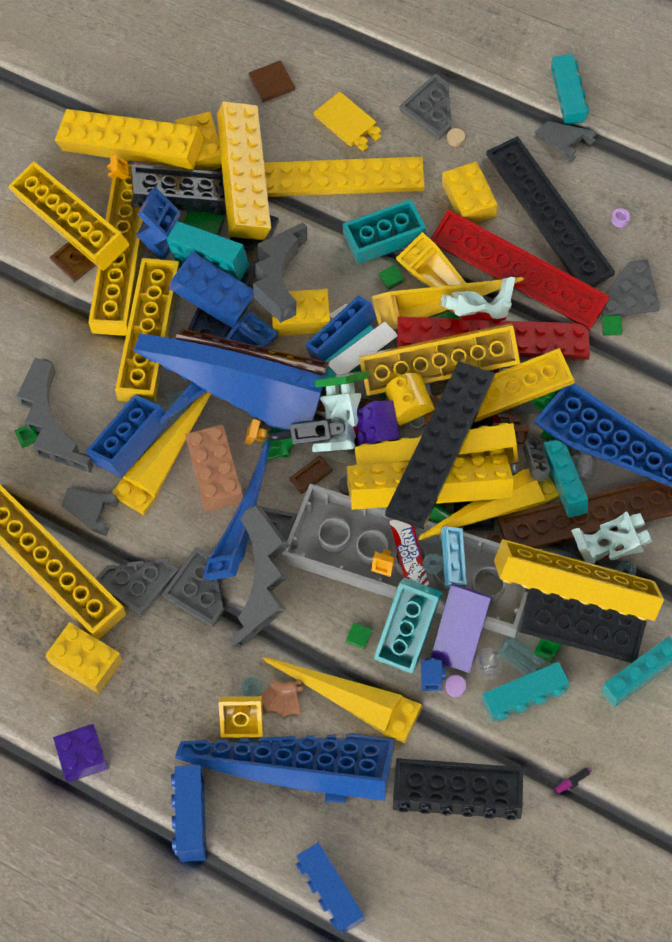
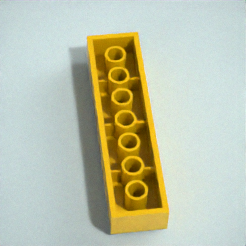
M223 101L217 113L228 234L229 237L265 240L271 229L258 106Z
M66 109L55 138L56 143L64 152L107 158L116 154L128 161L192 170L204 140L198 126Z
M35 161L8 186L22 203L102 271L130 245L121 232Z
M142 258L115 388L118 401L128 402L135 394L153 403L157 402L163 365L154 363L134 352V348L140 333L169 338L177 293L170 290L172 278L180 269L179 261Z
M512 324L358 355L361 370H369L370 377L364 379L367 396L385 392V388L391 380L406 373L419 374L424 384L450 379L458 361L487 371L520 364Z
M501 423L498 426H481L478 429L470 430L458 457L494 456L499 454L507 455L509 463L519 462L514 424ZM422 435L418 438H401L398 441L362 444L355 447L356 463L368 465L409 462Z
M507 455L457 457L436 504L512 498L514 479ZM409 462L347 466V486L351 509L388 507Z
M502 539L494 559L499 578L506 583L511 584L514 582L527 589L536 588L546 594H558L564 599L569 600L572 598L586 605H590V603L598 605L604 610L613 609L623 615H635L641 620L649 619L655 621L664 601L655 581Z

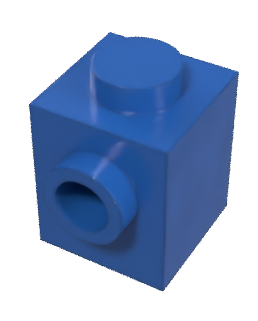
M426 658L421 661L420 665L421 691H442V680H446V667H442L441 660Z

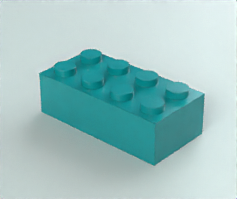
M412 199L343 223V236L357 265L408 247L422 232L426 235V226Z
M179 221L176 222L167 237L175 261H179L180 264H183L193 251L239 281L249 267L243 244Z
M403 578L399 583L374 659L413 673L419 663L443 592Z

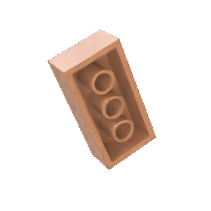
M223 424L185 434L205 513L240 504L243 498Z

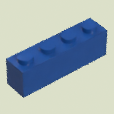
M358 295L305 344L310 358L326 361L377 319L372 304Z
M319 842L296 855L298 863L295 865L301 875L306 874L309 881L306 883L313 894L317 892L320 900H318V903L322 910L330 913L332 918L329 921L335 931L340 930L343 935L365 921L363 913Z

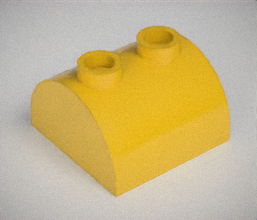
M402 374L391 380L385 388L388 400L394 402L396 419L399 426L435 410L424 381L419 374Z
M262 696L219 697L221 738L263 737Z

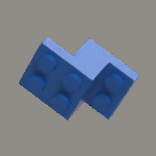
M155 187L150 191L137 214L143 220V223L136 236L160 260H163L170 252L167 237L175 226L181 212Z

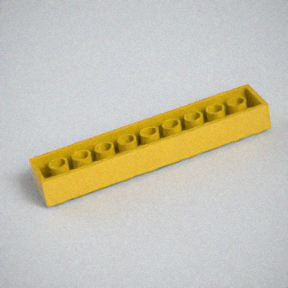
M128 164V178L125 180L120 177L112 179L105 219L121 232L130 245L104 271L99 267L97 268L89 316V326L92 334L122 336L127 334L143 250V242L136 236L143 223V220L137 215L141 207L131 206V164Z
M0 485V546L86 633L99 640L126 616L124 607Z

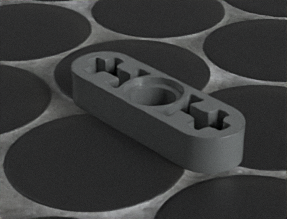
M527 438L523 451L530 475L535 480L545 481L548 479L550 466L543 443L537 438Z

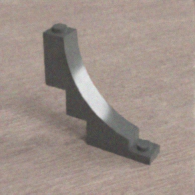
M304 223L298 224L258 244V259L260 262L256 263V278L259 281L253 283L254 298L280 323L296 315V300L286 289L282 277L289 262L298 254V245L307 241V226Z
M35 358L17 394L19 404L31 408L25 420L28 430H31V427L34 426L36 432L39 433L33 446L36 456L90 473L93 465L89 456L79 453L77 443L59 428L52 417L49 397L52 380L56 373L53 363L47 359Z
M258 506L248 508L240 518L252 542L255 557V573L249 599L238 617L244 627L235 630L232 634L233 636L229 639L234 647L239 648L287 610L273 590L285 581L288 576L274 558L290 545L264 510Z

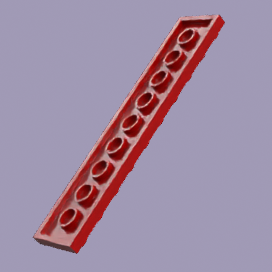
M449 209L430 238L440 249L497 280L508 277L524 278L522 281L515 283L513 289L566 318L584 325L590 331L610 300V296Z
M425 317L397 318V347L512 324L519 357L536 358L559 348L564 359L589 360L590 357L589 330L580 323L463 320Z

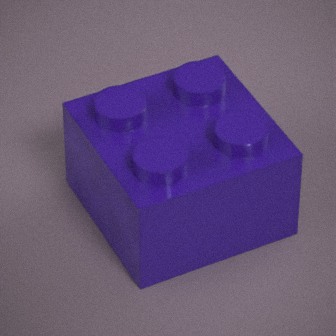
M373 401L357 410L359 420L357 423V440L360 445L378 444L382 441L391 442L400 439L393 401Z
M94 724L53 737L62 771L68 783L108 770Z

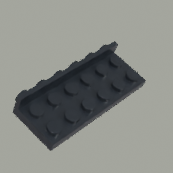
M131 164L132 207H142L150 191L156 187L179 211L226 214L222 172Z
M536 588L525 589L527 597L518 629L519 633L633 663L638 659L647 620H641L631 614L623 615L613 609L604 610L598 605L591 603L586 605L576 599H564L558 594H546Z
M396 758L393 810L403 813L409 811L422 814L440 813L445 816L452 814L464 817L483 816L487 819L495 817L507 820L521 819L524 767Z

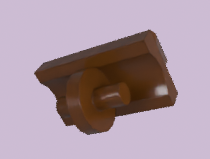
M508 412V418H501V423L520 424V418H513V412ZM514 425L516 443L525 444L529 425Z

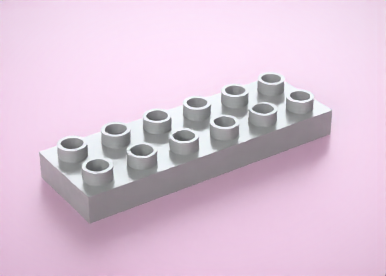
M309 485L287 540L290 546L282 552L284 564L392 599L396 595L399 583L404 578L389 522L395 519L385 516L387 508L352 510L349 496L316 485ZM427 521L424 530L415 526L414 529L429 586L443 592L436 613L443 615L450 586H445L442 534L419 540L421 534L437 525ZM463 532L466 588L492 596L483 628L515 638L527 597L526 588L514 582L511 584L506 583L499 578L494 559L500 543ZM384 549L392 551L390 556L395 557L391 577L371 571L375 552L382 553Z

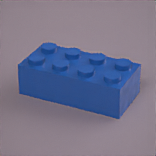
M193 251L172 278L170 290L232 329L243 317L254 300V290Z
M134 394L90 445L86 453L96 466L122 478L171 420L168 419L160 424V419L165 414L162 406Z
M201 765L175 766V773L171 774V785L175 794L171 795V804L175 816H172V829H174L176 837H172V849L175 851V856L178 855L180 862L206 860L204 774Z

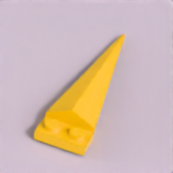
M423 232L396 257L397 262L428 287L466 284L437 245Z
M515 278L514 284L522 281L524 278ZM502 280L391 291L371 297L378 325L386 322L393 330H397L398 317L428 318L449 310L440 306L442 294L451 296L452 292L472 291L484 296L499 290Z
M206 392L200 396L126 472L123 479L111 493L116 495V499L143 516L156 501L186 441L185 434L190 433L211 397V393Z
M529 468L523 469L513 476L512 498L473 501L421 534L419 540L440 534L444 526L459 528L493 517L543 506L560 498L549 476L545 481H538L532 478Z
M263 657L266 663L297 681H301L304 685L355 715L385 736L394 738L404 744L421 712L422 704L407 699L400 694Z

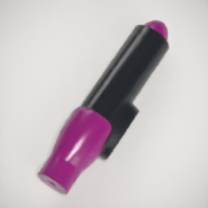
M585 767L570 778L562 781L555 787L556 792L559 794L565 790L569 791L579 785V781L590 775L591 768Z

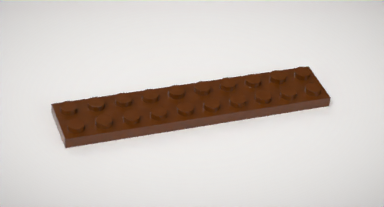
M652 479L587 495L588 513L568 518L562 501L498 516V523L504 540L537 549L574 540L575 538L571 530L580 528L584 534L593 535L601 530V524L618 518L626 511L629 516L641 513L644 522L672 516V487Z

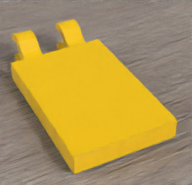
M340 91L314 111V117L347 145L352 147L355 144L363 152L369 148L366 145L368 140L364 136L369 134L375 141L382 137L379 134L381 129L377 126V122Z

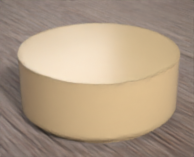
M459 128L451 129L447 134V142L453 147L463 145L465 142L464 131Z

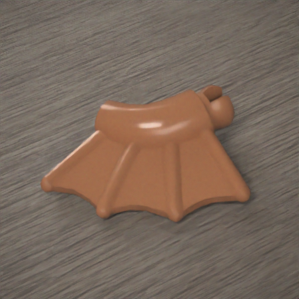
M274 679L269 687L258 695L262 696L263 706L268 713L277 712L282 717L290 714H297L299 716L302 714L297 692L303 691L301 681L280 683Z

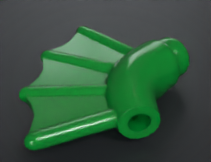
M274 428V429L271 430L270 432H267V435H268V433H271V432H278V431H285V430L278 429V428ZM292 438L276 441L267 439L266 441L271 443L267 461L278 457L289 458L291 449L296 445L293 444Z

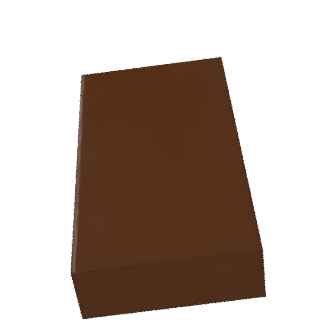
M318 456L289 477V480L303 494L308 490L310 484L315 485L332 473V468L321 456Z

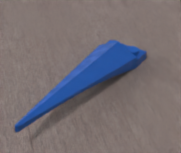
M249 311L235 324L225 339L266 348L278 338L279 333ZM191 382L161 417L160 424L207 391L196 386V383Z
M269 441L265 442L254 474L240 505L207 560L203 578L208 581L236 576L239 564L244 560L249 534L240 518L248 508L257 505L271 445Z

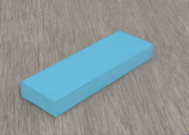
M444 526L441 529L445 586L451 587V584L454 583L466 587L463 528Z

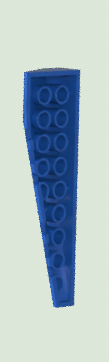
M140 333L134 348V352L154 363L163 365L169 371L176 372L183 379L196 383V386L214 396L229 401L234 407L241 408L249 412V415L257 419L258 417L265 421V424L285 431L290 430V424L314 420L320 403V397H322L324 387H315L314 380L325 378L326 376L217 347Z
M575 383L562 388L534 420V424L569 447L672 487V449Z
M336 734L327 735V738H314V735H309L302 739H296L295 736L260 738V741H249V738H242L240 742H228V739H220L216 743H209L208 740L180 741L175 759L258 782L300 790L385 801L395 739L361 734H346V738H336ZM334 759L338 760V773L334 772Z

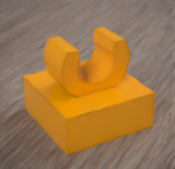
M116 154L111 156V163L107 165V168L112 172L108 173V176L112 179L120 177L125 180L128 178L127 161Z
M253 419L250 422L243 443L251 445L254 440L263 442L267 430L259 428L261 421Z
M384 549L382 553L375 552L371 571L391 577L395 557L390 556L392 551Z

